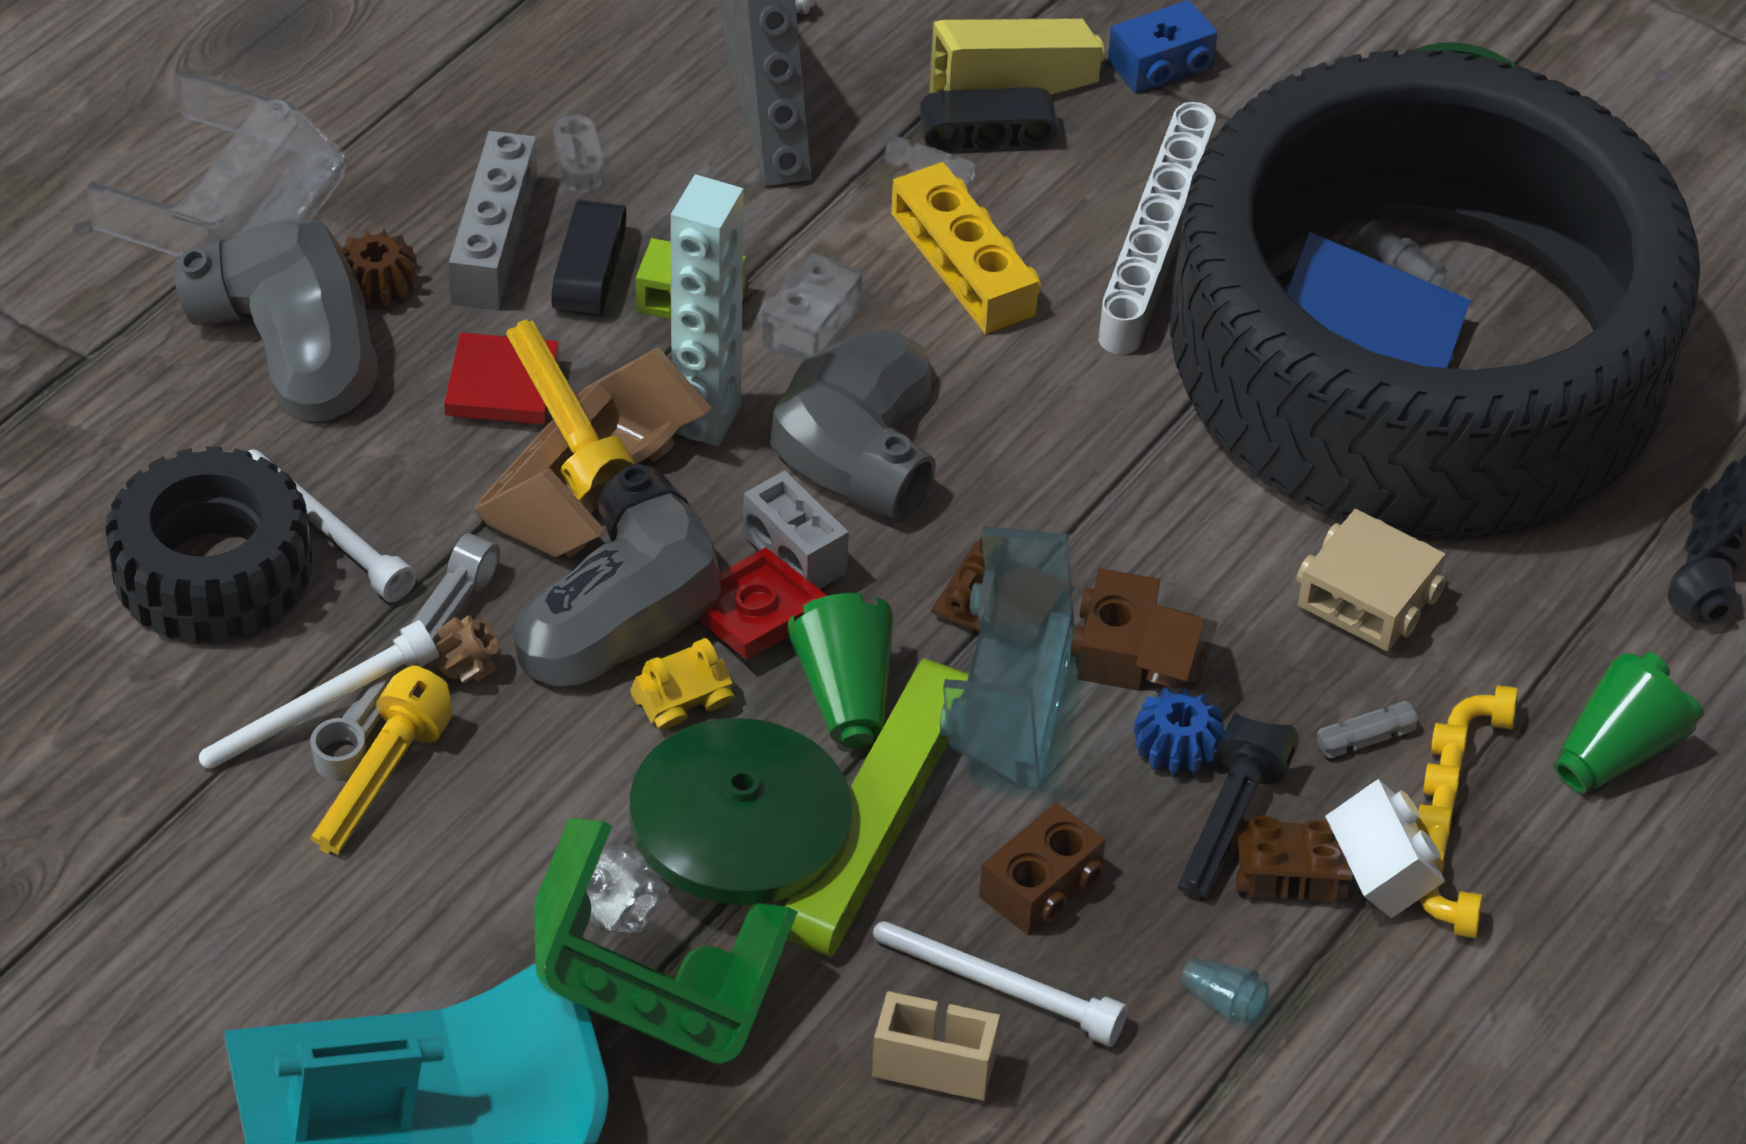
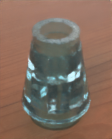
M1194 956L1186 964L1181 976V986L1189 990L1233 1023H1238L1241 1020L1247 1023L1254 1022L1261 1014L1268 998L1269 985L1266 981L1260 979L1259 973L1255 970L1206 959L1203 960Z

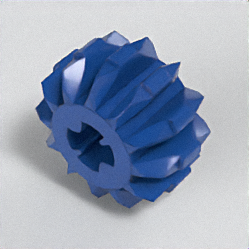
M1187 686L1184 687L1180 694H1173L1164 687L1158 698L1147 696L1134 722L1133 733L1136 734L1138 756L1149 758L1152 770L1163 766L1168 767L1172 778L1179 769H1185L1195 777L1201 765L1212 767L1217 759L1218 746L1225 733L1221 707L1209 706L1210 702L1208 701L1207 693L1197 697L1190 696Z

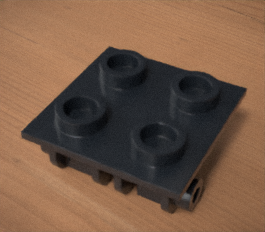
M1746 455L1739 462L1736 460L1732 461L1724 470L1721 479L1710 489H1702L1694 499L1690 510L1691 515L1694 516L1692 530L1684 545V550L1688 552L1686 563L1700 557L1709 556L1727 561L1731 565L1733 573L1736 571L1738 549L1741 544L1743 526L1746 524Z

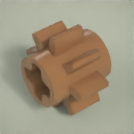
M469 615L461 621L455 617L437 630L442 640L435 644L439 653V658L435 659V662L447 677L454 680L460 678L464 684L472 678L478 682L497 669L491 659L499 654V639L492 627L485 621L480 619L473 620Z

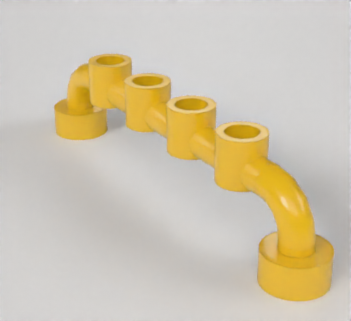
M1497 685L1495 695H1474L1465 698L1453 708L1447 724L1435 723L1431 754L1441 755L1440 764H1427L1423 795L1433 796L1432 806L1419 805L1420 818L1417 819L1416 825L1419 831L1423 830L1432 839L1439 850L1441 857L1435 862L1442 875L1447 841H1449L1453 808L1458 793L1462 759H1464L1469 723L1477 716H1492L1491 727L1513 730L1518 699V688ZM1438 886L1419 899L1424 910L1434 918L1454 924V935L1477 938L1482 894L1460 891L1458 902L1442 897Z

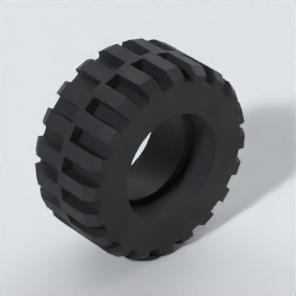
M206 446V451L194 453L192 448L177 451V457L166 460L163 456L148 465V471L144 473L139 470L126 482L127 489L122 488L117 493L111 503L112 510L106 519V541L113 583L116 586L117 596L122 605L130 610L131 616L140 624L146 627L152 624L154 632L170 639L174 634L181 636V641L199 644L200 639H212L213 644L228 643V637L240 634L244 639L257 634L259 626L266 624L270 627L284 616L283 609L285 608L290 611L302 597V590L308 585L311 577V563L313 562L306 503L303 494L297 490L293 479L282 470L278 472V466L263 457L255 460L249 451L236 448L233 453L223 452L221 446ZM223 533L247 539L246 542L233 550L212 556H190L173 551L175 547L184 541L205 534Z

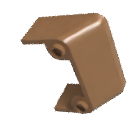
M659 347L591 383L575 395L596 431L599 440L610 436H619L635 463L647 457L652 462L660 459L675 444L671 436L678 428L707 414L712 408ZM554 419L549 422L473 507V510L486 525L552 557H558L562 554H565L568 558L574 556L590 540L599 537L605 530L591 515L599 506V496L604 487L588 492L582 504L574 496L561 473L562 465L574 453L570 450Z

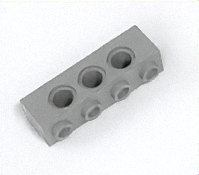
M488 131L449 259L452 305L492 310L500 309L537 181L536 136Z

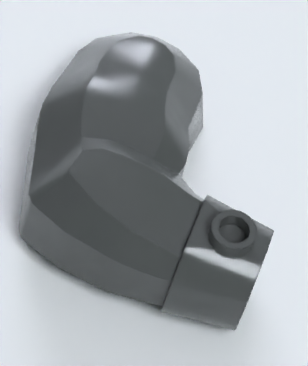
M320 220L271 222L250 228L228 241L221 239L201 248H190L181 256L176 257L174 262V280L178 297L185 315L194 326L246 320L248 314L252 315L254 324L264 341L274 397L284 413L306 422L328 421L352 411L371 393L379 370L377 357L370 341L365 300L340 244Z
M874 330L848 336L832 346L812 354L801 363L788 389L774 408L770 444L792 469L820 487L848 497L849 501L857 506L898 522L905 521L920 506L928 493L936 469L935 459L911 442L907 436L898 432L902 425L930 403L934 391L930 361L922 346L908 336L889 330Z

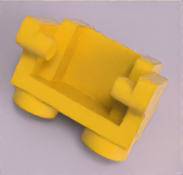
M706 638L694 642L690 648L660 659L656 657L648 660L644 665L642 675L635 678L630 689L635 703L643 706L651 725L655 723L659 731L670 729L683 722L687 718L686 710L703 704L706 711H713L727 705L735 698L731 690L733 682L723 658H717L714 647Z

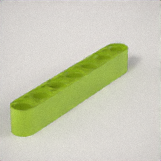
M926 658L919 662L849 788L852 801L849 838L840 859L824 878L803 892L789 897L785 904V907L798 911L786 940L787 942L830 958L835 954L968 707L974 689V675Z

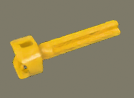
M525 319L518 322L516 327L508 329L506 335L570 450L574 453L562 465L561 473L574 496L582 504L588 492L604 487L616 474L636 463L619 436H610L599 440L596 431L533 320L529 322Z
M409 666L392 677L376 702L377 710L387 723L312 834L311 841L320 845L319 850L326 854L333 852L337 855L340 853L412 741L436 742L451 720L452 706L448 684L433 672L419 666ZM417 685L420 689L424 690L420 698L412 695Z

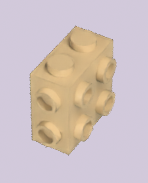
M1354 509L1342 525L1335 523L1330 528L1320 552L1316 556L1308 555L1303 561L1296 577V581L1301 584L1297 606L1388 652L1401 635L1408 637L1413 632L1426 603L1433 605L1440 597L1446 583V577L1441 575L1445 553L1387 525L1379 519Z

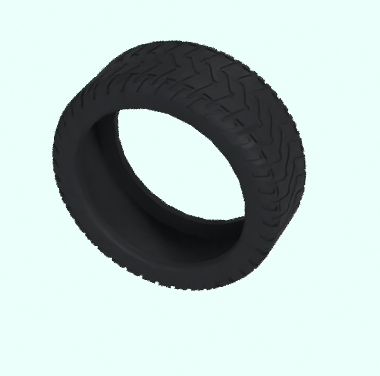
M1407 49L1403 55H1399L1397 50H1388L1384 52H1370L1368 58H1362L1361 54H1355L1346 58L1341 57L1335 59V64L1327 66L1326 62H1323L1314 67L1310 66L1303 69L1301 75L1296 77L1294 74L1289 75L1283 81L1279 80L1274 83L1270 90L1266 91L1265 89L1261 91L1256 98L1253 97L1242 109L1240 108L1225 123L1205 149L1197 165V170L1193 173L1188 199L1185 204L1171 299L1170 337L1172 338L1171 344L1175 365L1179 370L1186 393L1190 400H1192L1194 408L1200 414L1206 427L1211 429V434L1223 443L1224 449L1228 453L1231 452L1237 462L1246 464L1249 467L1248 471L1262 479L1263 483L1268 486L1272 484L1277 486L1279 493L1285 497L1292 498L1296 503L1301 505L1305 503L1311 504L1313 511L1320 514L1324 513L1336 520L1347 519L1352 511L1357 509L1411 537L1424 535L1426 538L1456 539L1459 536L1476 538L1478 536H1492L1498 532H1514L1517 529L1522 530L1536 523L1541 524L1552 518H1557L1567 511L1586 503L1617 480L1641 455L1642 450L1650 441L1665 408L1680 359V351L1683 348L1697 302L1701 273L1698 241L1685 199L1679 191L1674 178H1672L1670 171L1661 163L1658 155L1623 120L1617 116H1612L1607 108L1599 105L1590 97L1581 96L1580 92L1576 89L1570 88L1555 79L1548 80L1546 75L1530 71L1528 68L1521 66L1512 68L1508 62L1497 61L1483 56L1475 60L1472 54L1467 53L1461 54L1444 51L1437 55L1435 50ZM1390 215L1439 219L1483 231L1526 252L1563 282L1586 311L1593 332L1568 349L1521 365L1480 370L1421 366L1372 352L1328 330L1289 297L1265 262L1270 256L1301 236L1347 220Z

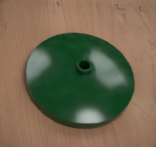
M728 718L692 725L674 733L659 743L642 761L632 782L629 821L631 833L640 854L648 865L664 880L688 894L705 900L732 905H754L757 903L764 904L779 901L801 893L824 878L835 866L849 838L852 801L847 781L841 769L833 758L814 741L779 724L756 719Z

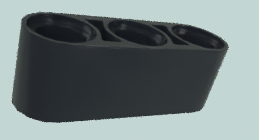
M1043 88L938 91L927 95L920 104L925 145L936 153L1040 150L1053 145L1059 136L1053 97L1049 91Z
M582 199L576 201L553 279L551 295L553 309L594 315L603 314L625 236L627 221L626 205Z

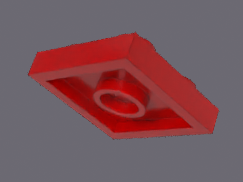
M765 547L720 572L722 592L715 605L707 609L698 620L743 658L749 660L788 638L789 618L794 615L797 620L804 615L803 605L827 595Z

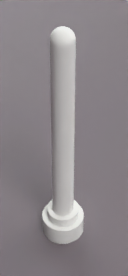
M249 450L253 459L258 460L260 457H263L270 461L260 451ZM296 483L297 490L303 494L306 503L308 520L368 571L370 585L375 592L387 602H396L411 591L416 581V572L410 565L398 556L380 555Z
M420 620L400 630L401 636L393 639L394 646L203 749L199 755L200 764L207 769L215 768L404 664L407 667L415 664L422 667L439 658L437 648L428 631Z
M879 922L873 929V936L877 942L1081 1023V1030L1089 1032V1039L1112 1047L1116 1043L1124 1027L1128 1005L1105 996L1102 1000L1092 998L1089 1002L889 922Z

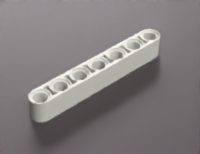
M1199 102L1184 103L1177 107L1172 116L1103 298L1098 341L1101 347L1110 353L1117 355L1131 354L1139 349L1144 339L1181 238L1185 204L1188 199L1193 173L1197 170V165L1205 149L1213 140L1216 115L1208 105Z

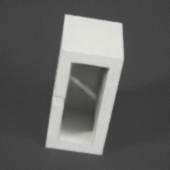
M1377 779L1327 814L1326 819L1364 897L1390 918H1393L1444 883L1445 880L1435 862L1441 857L1439 850L1423 830L1419 831L1415 823L1420 818V813L1413 801L1404 791L1401 790L1395 794Z

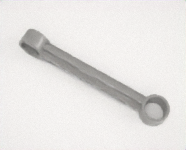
M471 533L463 535L455 545L449 559L447 574L411 622L412 624L420 620L434 644L440 637L437 630L454 618L472 591L480 593L492 581L500 560L499 545ZM405 664L365 685L342 718L326 720L314 729L310 744L314 767L320 775L336 781L350 779L367 753L365 740L382 718L377 710L376 702L392 677L407 668ZM335 742H349L357 746L351 753L340 757H332L322 753L325 747Z

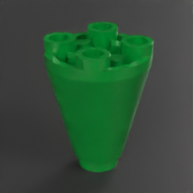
M1646 652L1642 657L1634 654L1622 653L1608 665L1559 749V758L1554 762V769L1557 775L1572 790L1584 794L1590 788L1597 789L1678 744L1696 730L1697 722L1704 716L1702 706L1694 697L1682 692L1668 677L1671 673L1670 669L1658 655Z

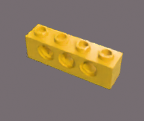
M940 162L893 179L891 214L985 335L1036 316L1037 298L1041 292V283L1036 271L1032 267L1026 266L1016 253L1012 241L1007 236H1002L992 223L988 211L984 207L978 206L968 193L967 187L960 177H955L946 164Z

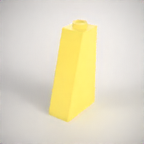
M1084 19L933 22L929 93L950 90L1036 87L1043 88L1049 91L1050 94H1055L1099 82L1100 65L1105 59L1104 45L1101 38L1092 33Z

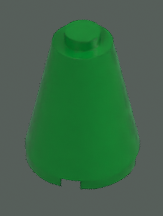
M840 593L824 596L803 605L804 615L797 620L792 615L788 620V631L831 739L842 743L846 748L858 749L872 744L884 727L894 616L890 604L881 598L876 597L877 605L863 603L862 594Z

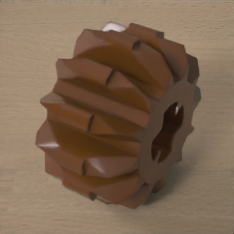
M384 229L378 235H371L364 230L363 236L360 239L347 237L346 245L342 247V250L361 288L366 309L368 310L374 304H382L388 309L391 300L405 302L408 291L415 289L417 259L416 254L413 252V247L407 246L403 235L389 237Z

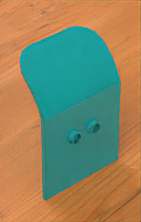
M536 963L493 989L444 1009L225 1030L224 1034L245 1144H596L606 1119L609 1098L607 1079L589 1011L543 988L536 974Z

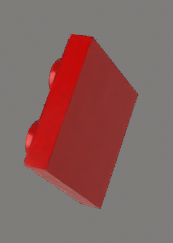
M460 332L444 402L445 416L545 425L548 408L508 337ZM544 340L557 363L559 341Z

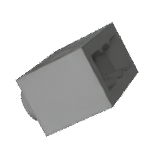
M785 470L744 493L743 535L759 551L767 547L818 589L847 574L849 532Z

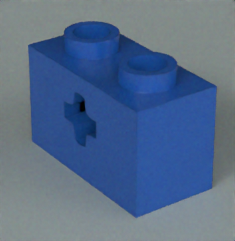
M1186 0L1111 26L1107 61L1132 91L1137 94L1213 67L1218 32L1190 0Z

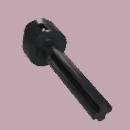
M1237 712L1232 715L1218 746L1217 753L1221 762L1230 771L1178 883L1179 891L1189 893L1190 899L1200 901L1202 897H1209L1259 784H1275L1285 778L1300 742L1298 732L1292 725L1254 721L1239 715Z

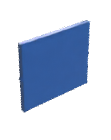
M1312 232L1308 233L1290 282L1284 287L1286 293L1296 304L1328 330L1372 352L1421 366L1447 368L1448 364L1454 359L1452 353L1471 301Z

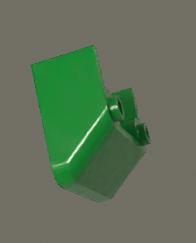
M569 818L534 903L536 974L540 984L548 992L701 1060L725 1063L734 1059L745 1045L798 911L790 907L757 903L750 905L731 953L713 946L695 948L684 958L676 979L583 938L592 912L591 900L586 890L613 825L599 820Z

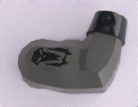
M640 464L630 465L616 474L604 486L599 496L598 510L611 542L603 544L589 554L574 571L537 593L519 611L513 630L518 664L532 679L552 686L581 685L600 677L615 665L666 643L702 617L704 612L714 606L722 592L720 569L712 541L701 517L690 507L687 499L672 483L653 467H646Z

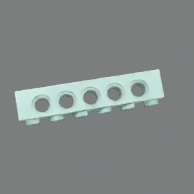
M695 174L671 213L672 363L712 408L707 414L678 428L674 434L719 447L741 408L744 188Z

